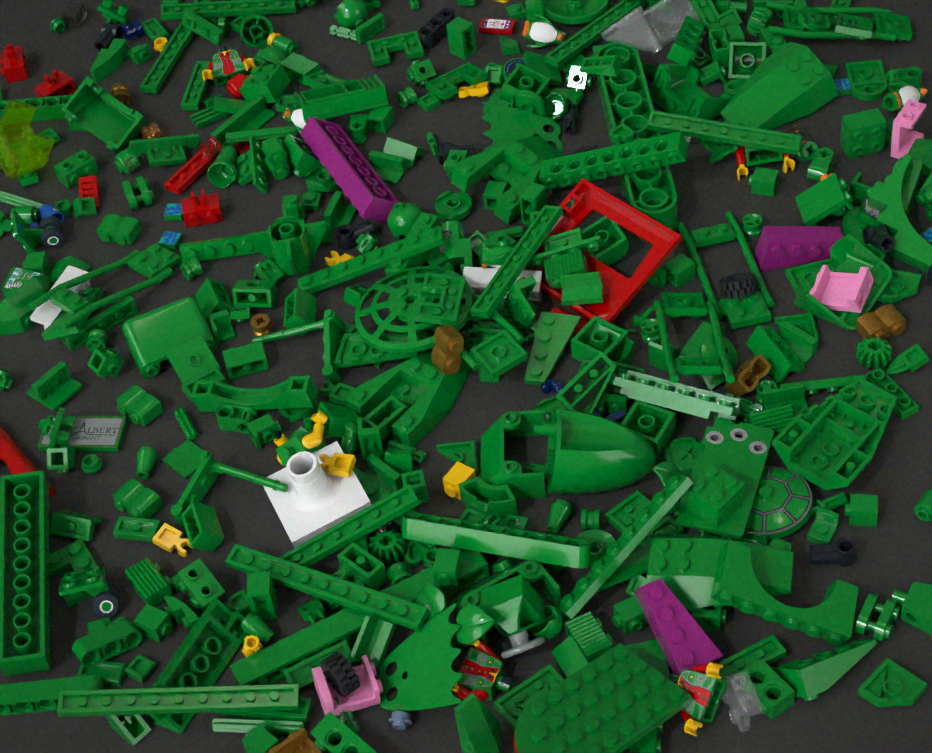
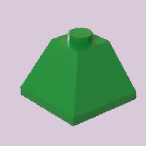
M594 316L571 339L572 358L580 362L582 359L591 361L601 351L608 357L629 335V332Z

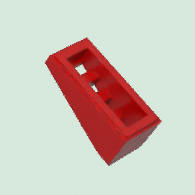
M97 176L80 177V197H95L96 209H100Z

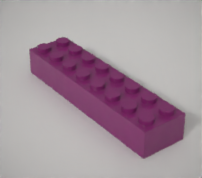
M310 116L300 135L304 138L305 143L310 146L312 153L319 158L320 163L328 170V174L335 179V183L341 187L343 194L350 199L351 204L357 208L361 217L375 219L380 223L387 222L390 211L395 204L399 203V200L339 124Z

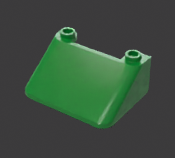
M847 234L834 242L830 249V257L839 264L834 272L858 274L860 267L869 268L874 282L861 313L829 310L809 293L798 295L793 303L803 311L812 313L814 316L852 331L856 329L857 319L870 311L891 280L892 270L850 234Z

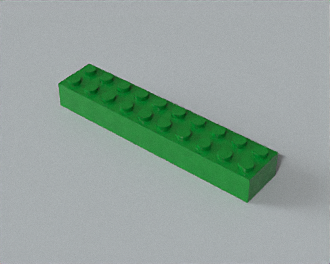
M44 470L0 476V667L4 676L51 670L49 484Z

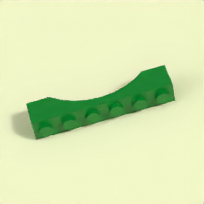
M310 375L290 376L286 381L278 385L260 389L240 388L223 384L216 380H204L195 382L191 398L199 412H215L216 408L222 404L249 406L255 410L313 408L318 390Z

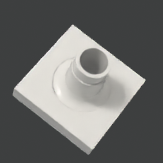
M337 441L314 453L303 451L294 454L288 460L287 467L266 477L288 484L287 492L275 491L266 486L263 487L294 548L372 505L353 470L350 477L330 475L328 470L324 472L320 464L324 462L320 461L319 454H327L331 458L334 453L344 454Z

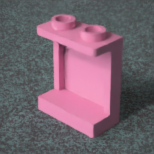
M909 99L894 119L891 157L900 159V157L909 152L916 138L924 139L923 133L913 131L915 123L926 109V104Z
M822 265L820 272L817 274L816 282L810 290V294L829 310L861 313L874 278L868 267H860L858 274L831 272L828 265Z
M367 655L362 656V665L352 667L356 671L355 674L359 677L361 686L346 697H342L336 692V689H333L332 684L328 682V678L323 674L321 666L312 669L314 685L325 716L329 712L338 716L341 715L342 711H356L381 704L380 694L383 693V687L380 679H375V676H377L374 662L369 663ZM336 696H337V698H338V700H339V702H340V703H338V704H337V702H336L335 699H334Z

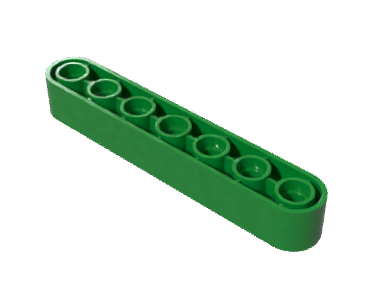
M611 42L601 46L597 50L595 57L618 55L622 65L617 77L596 75L597 88L608 133L613 128L624 123L634 131L633 141L661 136L659 131L647 130L651 110L654 111L637 48L626 42ZM611 141V146L623 144L625 142L621 141L615 143ZM669 165L619 175L626 204L674 232L677 231V193Z

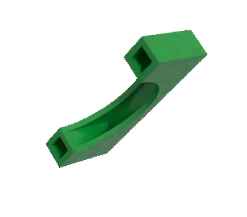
M729 540L720 548L711 599L718 601L721 605L738 608L743 613L760 616L765 621L780 623L787 629L802 631L809 637L824 639L832 645H842L852 636L859 587L837 579L827 587L826 594L819 605L810 608H796L785 605L769 595L758 582L751 564V547Z

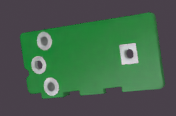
M722 417L715 419L713 427L707 426L701 443V452L703 454L701 458H696L690 478L709 461L746 483L744 499L718 527L713 526L681 505L676 517V523L735 539L743 538L762 473L770 454L774 431L770 428L743 422L734 424L732 420ZM735 435H742V438H737Z

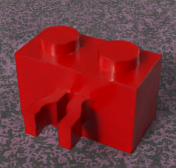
M13 44L6 45V49L2 50V57H0L2 76L6 77L8 83L28 79L26 57L22 46L13 47Z
M55 69L51 70L52 77L47 74L43 75L46 81L34 87L37 98L73 95L77 90L73 78L62 71L58 73Z
M201 190V196L196 197L194 192H190L191 198L181 199L182 214L186 228L223 221L222 206L218 193L206 195L205 190Z

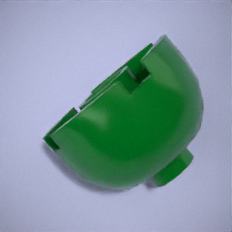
M344 0L337 7L338 12L337 14L334 13V18L342 27L355 29L366 22L369 14L368 7L364 0Z
M259 13L247 15L241 21L239 27L242 41L251 48L264 47L263 45L267 44L269 35L273 33V26L270 20Z
M399 202L393 206L387 218V223L393 237L400 238L399 235L407 236L421 212H423L419 206L410 202Z

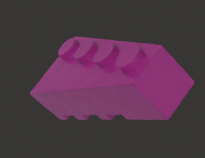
M764 226L754 257L760 272L817 262L831 258L830 249L835 241L842 238L843 235L839 227Z
M661 578L639 587L635 595L672 673L680 676L683 669L691 670L694 665L707 662L716 663L723 657L722 653Z

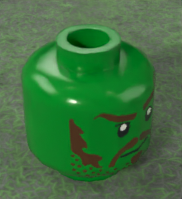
M125 148L115 156L116 161H114V164L121 174L129 175L141 166L140 159L142 157L140 154H128V148Z

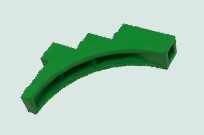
M905 154L901 160L899 159L896 162L894 171L891 175H887L884 183L877 181L874 187L871 186L867 192L868 205L881 211L877 217L878 225H885L888 234L895 239V246L889 252V256L928 274L929 268H932V245L922 238L910 224L902 204L906 179L913 168L912 156Z

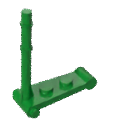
M327 309L324 312V319L252 338V342L261 341L263 344H266L267 342L285 339L289 336L324 329V367L322 368V374L332 384H338L341 380V375L338 373L339 368H335L334 361L340 347V332L345 330L346 325L332 309Z
M202 450L199 453L201 463L177 504L171 507L170 512L178 525L184 527L181 518L182 513L192 501L201 502L220 473L253 482L256 485H263L281 492H287L288 484L263 477L260 474H253L228 466L215 460L209 451Z

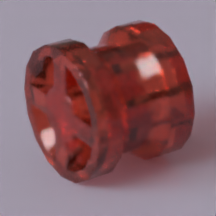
M213 136L209 137L207 142H202L199 145L201 153L207 159L213 158L215 153H219L222 150L220 142Z

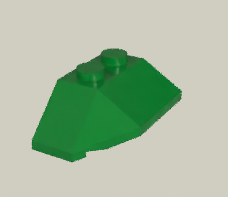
M32 276L3 299L0 304V336L24 333L37 323L30 319L35 309L31 310L28 304L50 291L53 285L49 276Z

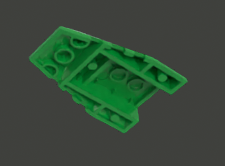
M789 42L762 61L722 109L720 115L731 124L738 125L742 122L744 126L774 130L783 124L792 123L799 118L812 115L836 98L838 93L831 72L805 45Z
M858 378L841 388L836 395L831 394L826 397L825 401L821 404L811 406L806 413L803 414L801 412L796 415L772 440V445L788 470L799 474L820 488L831 490L848 487L872 461L898 397L862 378Z
M707 534L655 535L651 541L647 584L661 578L688 612L701 611L703 607L712 605L715 608L724 606L718 601L711 599L720 548L731 539ZM732 540L751 547V564L754 574L760 585L769 595L773 597L791 593L794 552Z

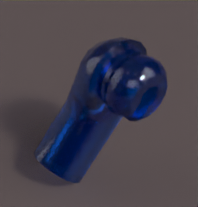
M548 379L540 387L545 394L549 392L557 394L564 386L559 380Z

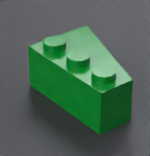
M602 351L599 352L554 397L567 410L592 414L616 365Z

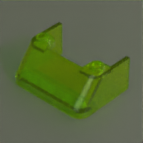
M9 99L0 120V166L6 177L17 178L45 166L55 140L34 134L30 122L37 109L36 106Z

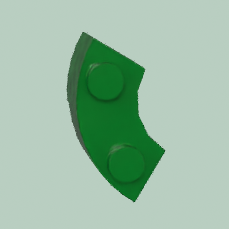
M479 476L458 484L460 498L466 508L468 507L489 515L494 513L504 519L507 514L518 516L516 499L507 484L500 486L490 485L483 482Z

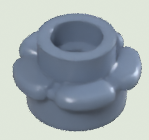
M403 711L392 712V716L388 720L396 730H406L407 726L412 724L410 720L411 714Z

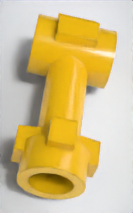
M247 635L244 638L245 645L241 652L245 657L264 648L257 636Z

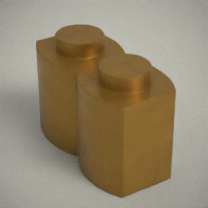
M887 304L878 308L875 312H869L860 316L856 321V330L863 338L870 339L872 335L873 338L881 337V340H885L887 337L902 334L905 330L906 319L892 304Z
M451 325L438 326L434 334L435 346L431 355L432 362L444 374L457 373L461 366L460 354L464 347V338Z
M761 354L751 358L739 366L737 373L734 375L735 381L731 384L726 382L725 389L729 393L734 394L735 397H740L754 390L759 383V379L768 374L771 364Z

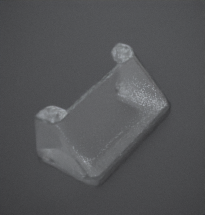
M661 0L643 11L641 6L637 7L604 30L600 35L605 41L648 53L653 51L655 54L663 49L662 46L675 40L686 15L698 21L700 19L690 0Z

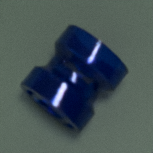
M138 19L132 20L130 24L121 26L122 33L128 41L134 39L136 35L144 34L143 27Z

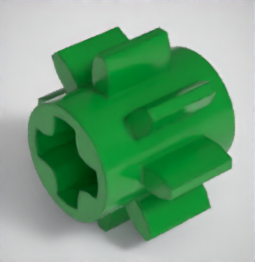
M367 232L366 235L361 233L356 240L358 243L356 248L363 254L380 247L377 244L379 239L370 232Z
M0 368L1 392H4L5 387L10 389L13 378L10 377L11 372Z

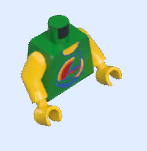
M321 410L317 414L314 413L311 417L316 423L313 430L299 434L290 440L284 434H282L280 439H274V443L278 446L276 448L277 460L282 466L287 467L288 460L296 453L303 451L314 453L328 446L323 438V424L327 421L328 417Z

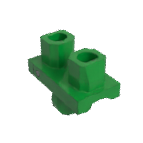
M101 0L97 10L102 12L101 16L107 19L105 23L109 24L112 21L116 24L119 21L125 24L129 6L121 3L119 8L113 6L115 0Z
M59 407L55 421H53L52 416L39 421L38 427L42 434L48 435L50 433L48 448L55 447L56 444L66 446L68 444L70 432L62 431L61 428L72 431L75 417L66 415L65 408Z

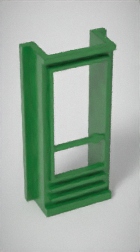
M377 74L372 75V78L367 77L368 79L362 78V80L356 79L301 91L299 94L294 92L296 108H302L305 123H307L310 116L327 119L389 105L385 84Z

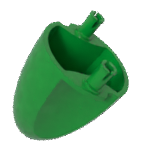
M554 408L551 423L534 421L533 435L549 436L546 463L534 464L526 462L525 473L544 472L548 494L598 493L619 489L644 478L653 469L656 455L651 444L643 436L623 424L585 412Z

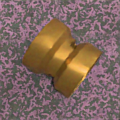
M117 83L111 87V95L127 106L131 101L127 86L123 83Z

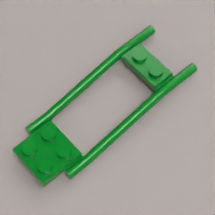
M766 1L765 8L783 11L784 28L768 25L767 32L797 38H856L853 35L843 37L835 31H803L804 27L797 20V13L803 7ZM813 7L820 10L821 14H873L875 31H872L871 39L893 42L895 39L911 41L913 36L909 16L893 14L888 9L877 7Z
M731 211L725 213L729 223L699 228L691 231L690 234L682 221L678 222L677 228L696 265V271L708 301H713L718 319L725 316L732 330L771 321V313L768 308H772L775 303L765 285L744 233ZM734 237H737L749 268L755 275L759 291H756L754 294L751 293L749 296L745 295V297H733L731 299L724 298L717 302L696 248L735 240Z
M154 243L142 252L135 250L118 261L61 283L29 303L28 306L31 310H34L50 300L52 304L72 315L60 323L61 328L66 330L93 311L160 283L173 274L172 268L182 262L181 256ZM127 264L129 268L149 278L91 304L88 300L69 290V288Z
M472 290L473 300L475 303L476 300L479 298V295H477ZM496 310L490 317L504 329L470 349L469 353L463 348L460 354L474 371L482 366L493 379L528 359L526 351L519 345L524 342L525 338ZM433 324L429 327L435 332L439 325Z
M661 292V302L655 300L653 306L670 381L677 383L679 380L678 374L683 376H692L693 374L713 376L714 374H721V371H723L727 383H733L735 378L728 362L719 319L713 301L709 300L705 303L701 292ZM709 313L719 359L676 357L673 360L665 316L672 318L680 316L698 318Z

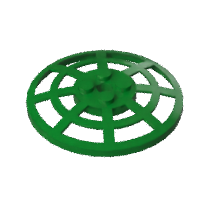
M418 266L397 271L380 279L363 294L357 304L354 318L360 337L373 348L389 353H413L434 347V336L417 341L416 331L425 329L433 324L424 322L416 324L415 314L419 301L436 303V299H440L441 294L422 292L423 283H415L416 278H424L425 273L423 272L462 276L447 268ZM407 280L406 285L399 288L391 287L398 282ZM467 281L465 283V293H463L462 300H466L465 305L458 316L456 327H454L458 332L470 318V309L474 303L472 290ZM378 290L371 306L361 310L367 299ZM384 292L391 294L388 301L378 303L379 298ZM388 308L390 314L383 321L378 316L377 311ZM370 313L375 323L379 326L373 335L364 329L360 321L361 317ZM396 319L407 322L408 326H397L391 323ZM385 330L396 333L408 332L409 342L392 343L380 340L379 338Z

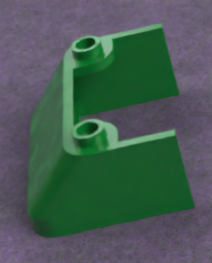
M543 410L506 412L482 434L481 480L483 482L497 486L507 484L515 499L546 498L544 472L522 473V466L519 462L513 460L504 461V438L542 436L533 435L534 421L544 422Z
M531 560L518 562L456 596L452 601V605L457 604L453 612L457 617L460 610L469 604L477 605L481 608V590L520 574L523 575L528 583L534 581L556 608L561 602L560 587L539 562ZM485 633V634H484L480 639H478V640H479V641H480V640H483V641L487 644L486 633Z

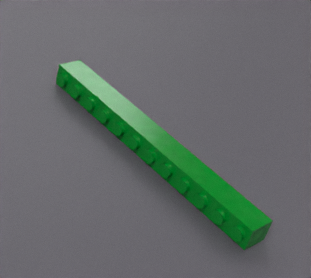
M464 549L461 551L462 568L457 586L435 584L432 566L401 580L389 588L382 589L380 592L415 603L419 590L423 585L431 584L438 587L447 599L489 578L488 563L480 552ZM344 608L328 618H323L319 622L303 628L287 638L280 639L277 643L236 661L230 665V669L237 686L274 685L285 679L282 673L283 670L346 640L349 647L354 645L367 614L351 608Z

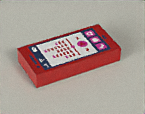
M482 18L479 33L513 35L516 20Z

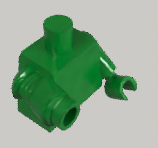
M320 401L317 413L321 410L328 417L327 421L323 424L324 434L328 437L342 438L341 449L343 453L353 455L357 451V417L359 416L352 408ZM306 417L303 421L305 430H313L315 422L311 417Z

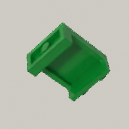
M833 173L795 197L806 226H819L818 221L843 206H847L850 211L854 209L852 204L854 199L846 189L849 186L843 177L839 178L836 173Z

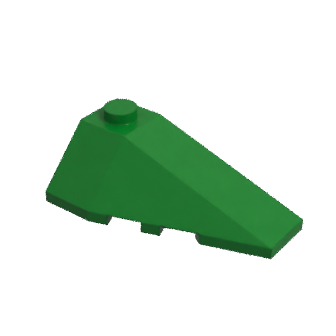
M859 639L834 647V652L812 654L813 658L805 660L798 658L772 669L795 691V697L804 698L805 701L813 700L819 697V693L828 690L866 655L877 642L876 639Z
M471 693L454 708L462 753H502L500 721Z

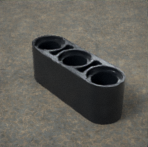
M449 7L441 9L420 28L419 36L422 48L431 49L448 35L446 25L455 19L454 9Z

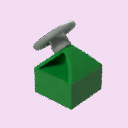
M522 574L481 590V608L495 620L494 627L504 638L509 637L512 648L501 653L502 658L512 657L545 642L544 637H538L530 641L528 639L529 636L526 630L545 622L544 601Z

